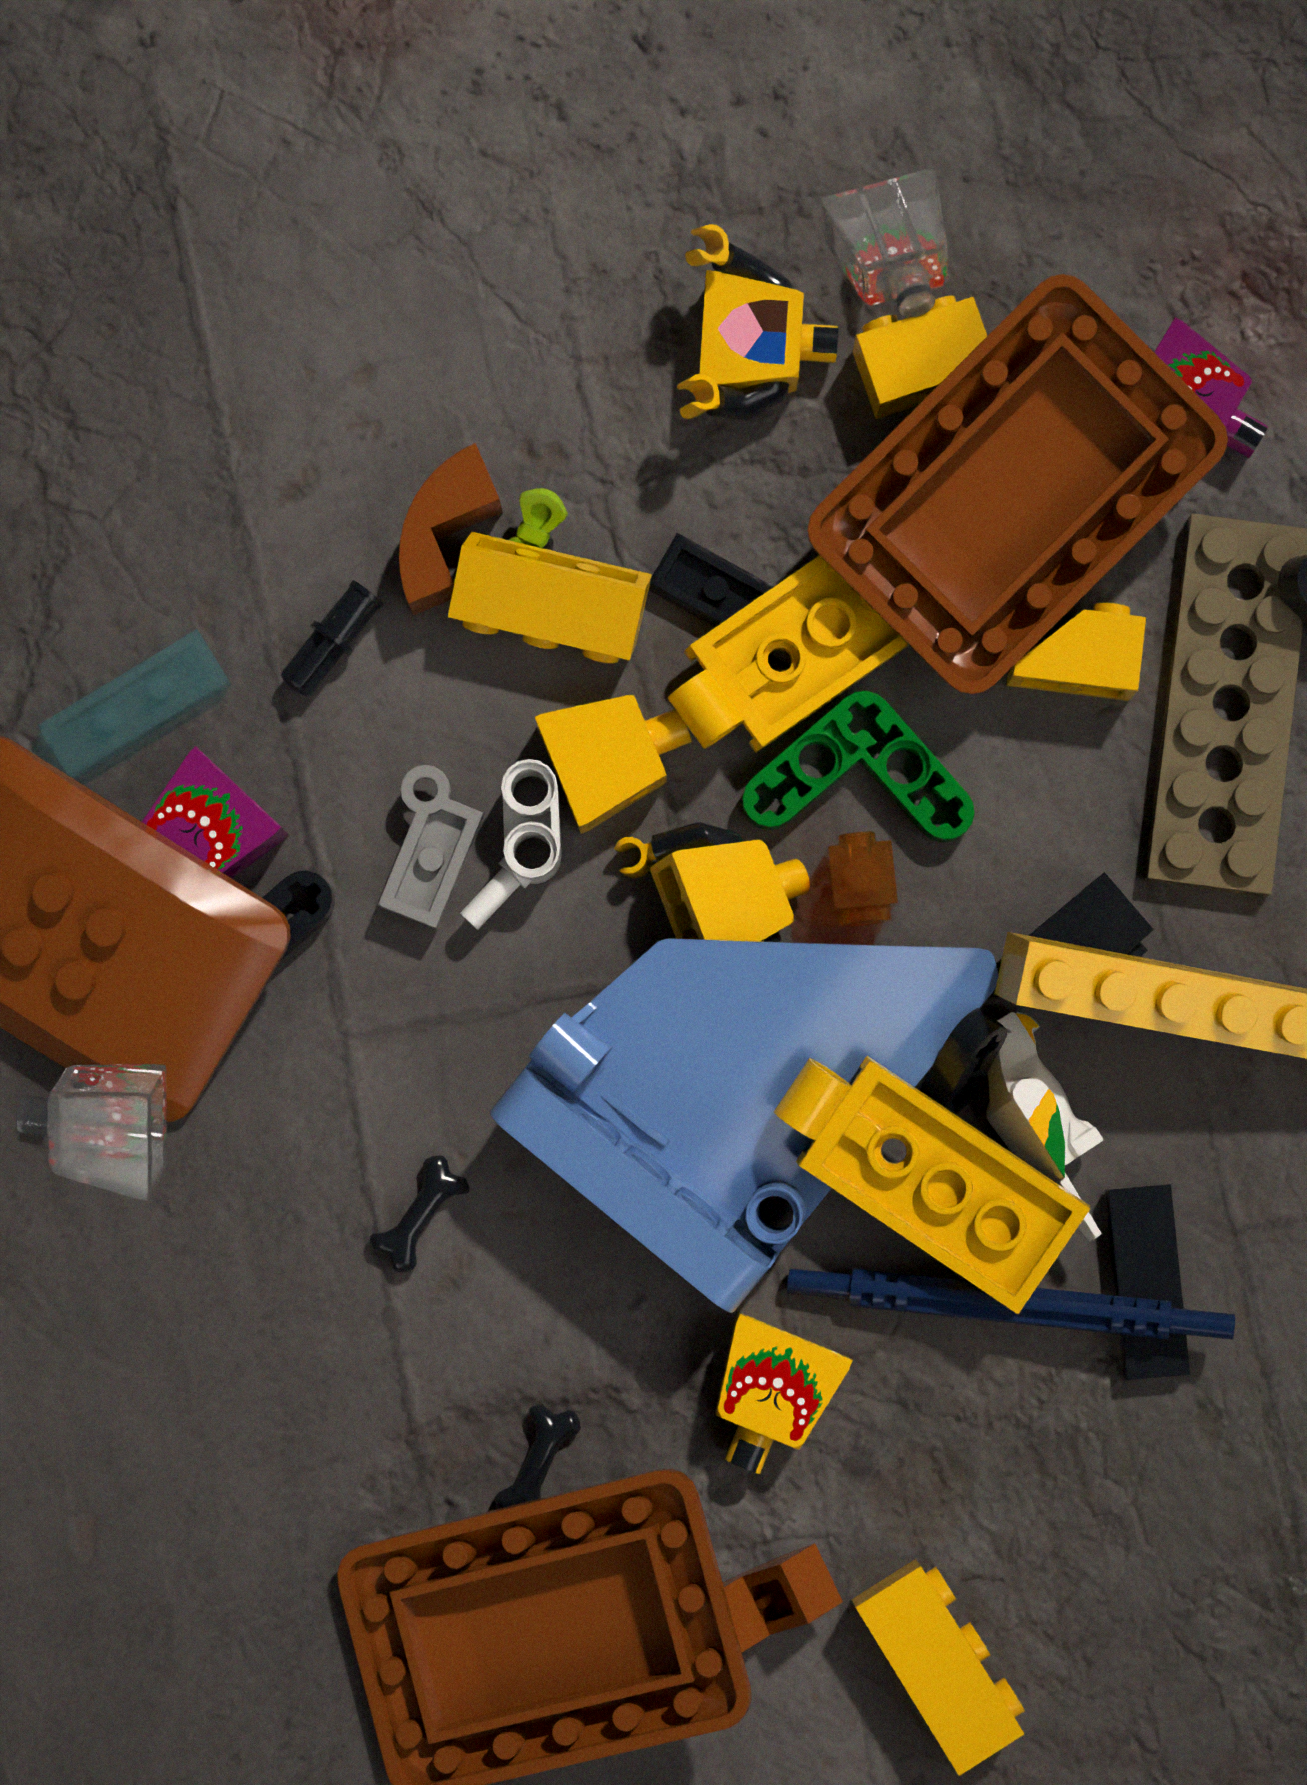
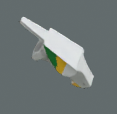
M1011 1012L998 1020L1008 1031L1005 1042L987 1073L990 1102L986 1110V1119L1014 1155L1081 1199L1065 1173V1165L1104 1139L1096 1127L1087 1121L1077 1119L1073 1115L1068 1098L1060 1083L1039 1059L1033 1032L1039 1029L1038 1023L1025 1013ZM1088 1212L1078 1226V1229L1090 1242L1102 1233Z

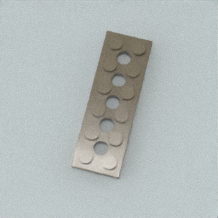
M1193 513L1187 519L1144 881L1262 897L1272 895L1304 622L1281 598L1278 588V576L1282 566L1289 559L1307 554L1306 528ZM1239 568L1253 572L1258 578L1260 585L1257 597L1250 600H1242L1235 597L1228 588L1227 579L1229 573ZM1236 628L1249 635L1253 646L1249 658L1233 660L1224 654L1220 646V638L1225 630ZM1233 689L1243 697L1245 713L1240 720L1227 721L1217 715L1213 707V698L1218 690ZM1224 749L1235 756L1238 762V773L1234 780L1219 782L1209 775L1206 769V758L1210 751ZM1218 810L1228 817L1231 823V833L1225 842L1211 843L1201 835L1198 822L1204 811Z

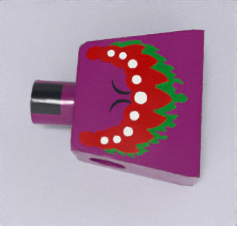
M1175 317L1154 353L1219 416L1226 427L1228 436L1227 446L1250 458L1268 429L1266 424L1237 408L1249 389L1252 379L1191 327Z
M196 746L185 757L142 820L147 826L231 879L281 843L289 835Z

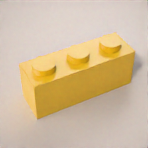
M471 532L461 547L448 617L462 620L464 628L476 633L491 635L497 634L500 629L523 635L522 640L535 647L555 649L558 648L559 644L583 649L582 654L591 660L602 663H617L619 658L630 660L636 647L652 574Z
M915 1559L851 1599L959 1776L1024 1735L1023 1730L1015 1717L1025 1712L1022 1704L1005 1678L993 1683L982 1666L981 1661L991 1655L971 1622L959 1628L946 1606L956 1601V1598L937 1567L925 1573Z

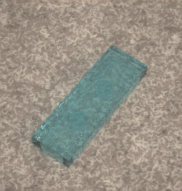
M196 629L39 724L38 727L67 775L77 779L232 684L201 633Z

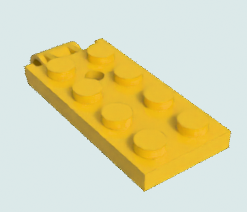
M817 556L685 649L684 654L690 662L697 659L704 671L669 695L668 700L703 749L715 744L740 724H743L753 737L749 744L757 753L909 645L820 556ZM777 649L786 651L791 657L790 668L782 672L773 670L768 663V655L772 651Z
M868 1055L859 1066L862 1070L852 1085L831 1069L809 1058L773 1111L789 1126L814 1140L808 1150H803L795 1162L1007 1308L1019 1314L1091 1209L1090 1205ZM889 1139L902 1141L906 1147L905 1158L896 1163L887 1161L881 1151L885 1141Z

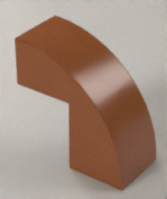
M476 443L460 450L436 468L423 483L408 509L400 538L399 566L403 589L413 615L447 602L452 597L454 582L436 540L503 513L499 496Z
M815 1543L774 1558L723 1582L741 1652L749 1649L769 1635L809 1624L843 1602Z

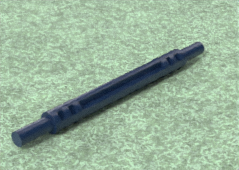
M792 1268L789 1269L787 1294L850 1300L849 1306L1167 1340L1169 1333L1233 1340L1235 1331V1314L1171 1308V1301L1036 1288L1020 1313L1016 1314L968 1280L854 1268L852 1275Z

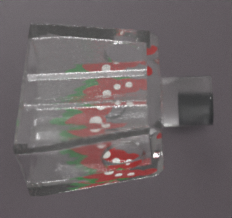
M934 168L821 198L825 242L862 302L873 306L895 300L900 313L905 317H918L927 313L935 304L932 289L942 287L949 281L947 239Z
M117 1064L70 1066L61 1075L50 1092L49 1098L31 1095L22 1096L16 1113V1129L20 1133L49 1137V1168L55 1175L135 1199L148 1201L167 1168L166 1065Z

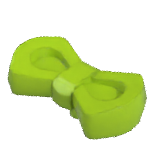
M536 488L522 492L519 495V504L523 520L518 526L517 535L509 540L543 548L549 540L550 532L568 516L560 497L555 492L545 488Z

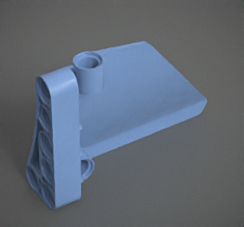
M667 938L654 944L573 1017L564 1013L535 1046L529 1055L531 1061L490 1110V1115L508 1134L703 1295L725 1311L733 1313L769 1270L786 1244L797 1234L800 1226L832 1189L795 1162L803 1150L807 1151L814 1140L789 1126L773 1112L807 1060L811 1058L818 1061L852 1085L862 1070L859 1066L868 1055L915 1087L935 1063L955 1026L969 1012L980 1008L996 989L998 970L995 958L990 950L968 947ZM770 1196H780L786 1199L793 1209V1221L782 1227H775L766 1223L760 1213V1202Z

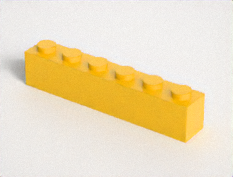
M1007 932L994 994L1015 1005L1307 1059L1306 988Z

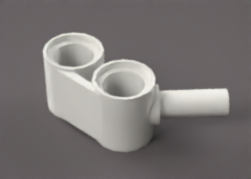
M532 759L518 761L509 767L503 776L501 790L503 794L504 857L498 863L502 869L460 912L477 930L520 885L526 888L529 884L546 882L556 874L560 867L562 858L560 794L555 774L549 766L541 761ZM529 776L538 777L548 785V793L544 801L531 807L518 803L513 797L516 784ZM526 839H542L551 848L549 859L539 868H525L516 861V849Z

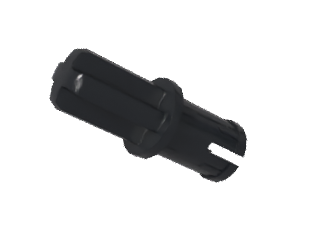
M353 580L349 584L347 591L336 602L321 623L313 621L310 625L314 630L281 673L284 682L299 694L306 697L310 696L343 654L347 656L352 654L353 650L350 645L375 612L384 605L381 600L364 586Z

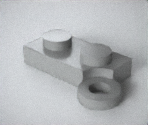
M421 765L408 771L402 780L400 789L402 800L408 809L415 813V816L378 906L438 930L483 821L484 813L451 800L450 783L443 771L435 766ZM430 779L436 783L438 788L437 795L431 801L424 802L415 797L414 787L420 780Z

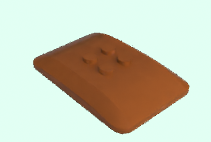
M1066 274L1050 276L1041 282L816 507L809 519L807 529L809 542L816 553L949 686L961 693L971 695L982 693L995 685L1219 462L1227 447L1228 436L1226 427L1219 416L1084 282L1075 276Z
M0 735V1027L74 1074L79 1069L88 1071L104 1068L101 1070L109 1069L111 1071L112 1069H118L117 1072L123 1071L124 1074L128 1075L124 1078H129L128 1081H134V1085L141 1086V1088L136 1087L132 1090L141 1091L139 1094L147 1096L144 1099L149 1104H139L148 1109L145 1112L153 1113L156 1116L153 1119L160 1122H174L183 1118L198 1102L286 952L291 938L290 925L285 915L270 902L13 740ZM89 1082L94 1086L98 1087L99 1089L103 1090L104 1092H106L104 1087H99L95 1083Z
M658 1469L363 1544L349 1551L344 1556L337 1571L342 1603L386 1773L392 1785H488L721 1731L739 1723L747 1714L752 1701L751 1685L699 1493L692 1480L684 1473L674 1469Z

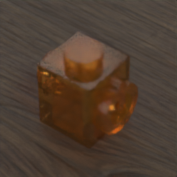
M872 831L839 835V845L828 846L824 854L830 915L837 916L839 927L868 926L893 921L892 910L897 905L898 898L891 840L876 841L875 832Z

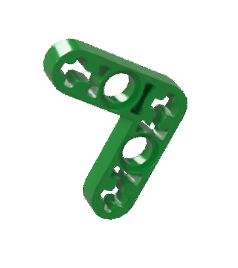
M869 691L854 692L844 698L757 773L746 785L742 797L743 813L751 824L767 831L777 830L791 822L860 762L918 829L933 841L946 843L953 842L962 837L972 825L975 814L973 801L963 787L887 701L877 693ZM855 706L862 712L873 708L878 713L873 725L884 739L890 729H894L900 736L886 744L877 759H874L867 752V750L874 748L877 744V741L870 733L863 729L854 734L849 729L853 719L852 713L849 710ZM812 744H820L827 747L834 756L835 764L833 770L828 775L820 778H814L804 773L799 765V755L805 747ZM896 751H910L919 758L922 771L916 781L909 784H901L890 777L886 764L890 755ZM783 765H787L793 779L810 792L801 798L796 787H794L781 800L780 804L784 810L782 814L777 816L771 810L766 811L762 815L755 810L760 799L756 790L763 786L769 792L775 791L786 781V776L777 770ZM931 775H934L941 782L940 785L932 789L933 795L944 805L954 800L960 806L955 815L960 825L954 829L948 823L936 827L930 819L936 810L925 796H923L918 806L914 805L908 798V796L921 791Z

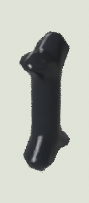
M437 1155L425 1159L423 1163L424 1183L422 1189L399 1224L387 1232L374 1233L370 1236L373 1249L389 1254L392 1267L397 1272H407L416 1267V1245L418 1239L442 1202L454 1195L467 1194L470 1191L467 1179L452 1174L449 1170L448 1161L444 1156Z
M543 1404L532 1406L529 1409V1413L535 1423V1439L517 1480L511 1486L496 1494L495 1502L497 1509L541 1498L542 1484L559 1446L563 1441L579 1433L581 1429L580 1420L574 1411L567 1410L554 1414Z

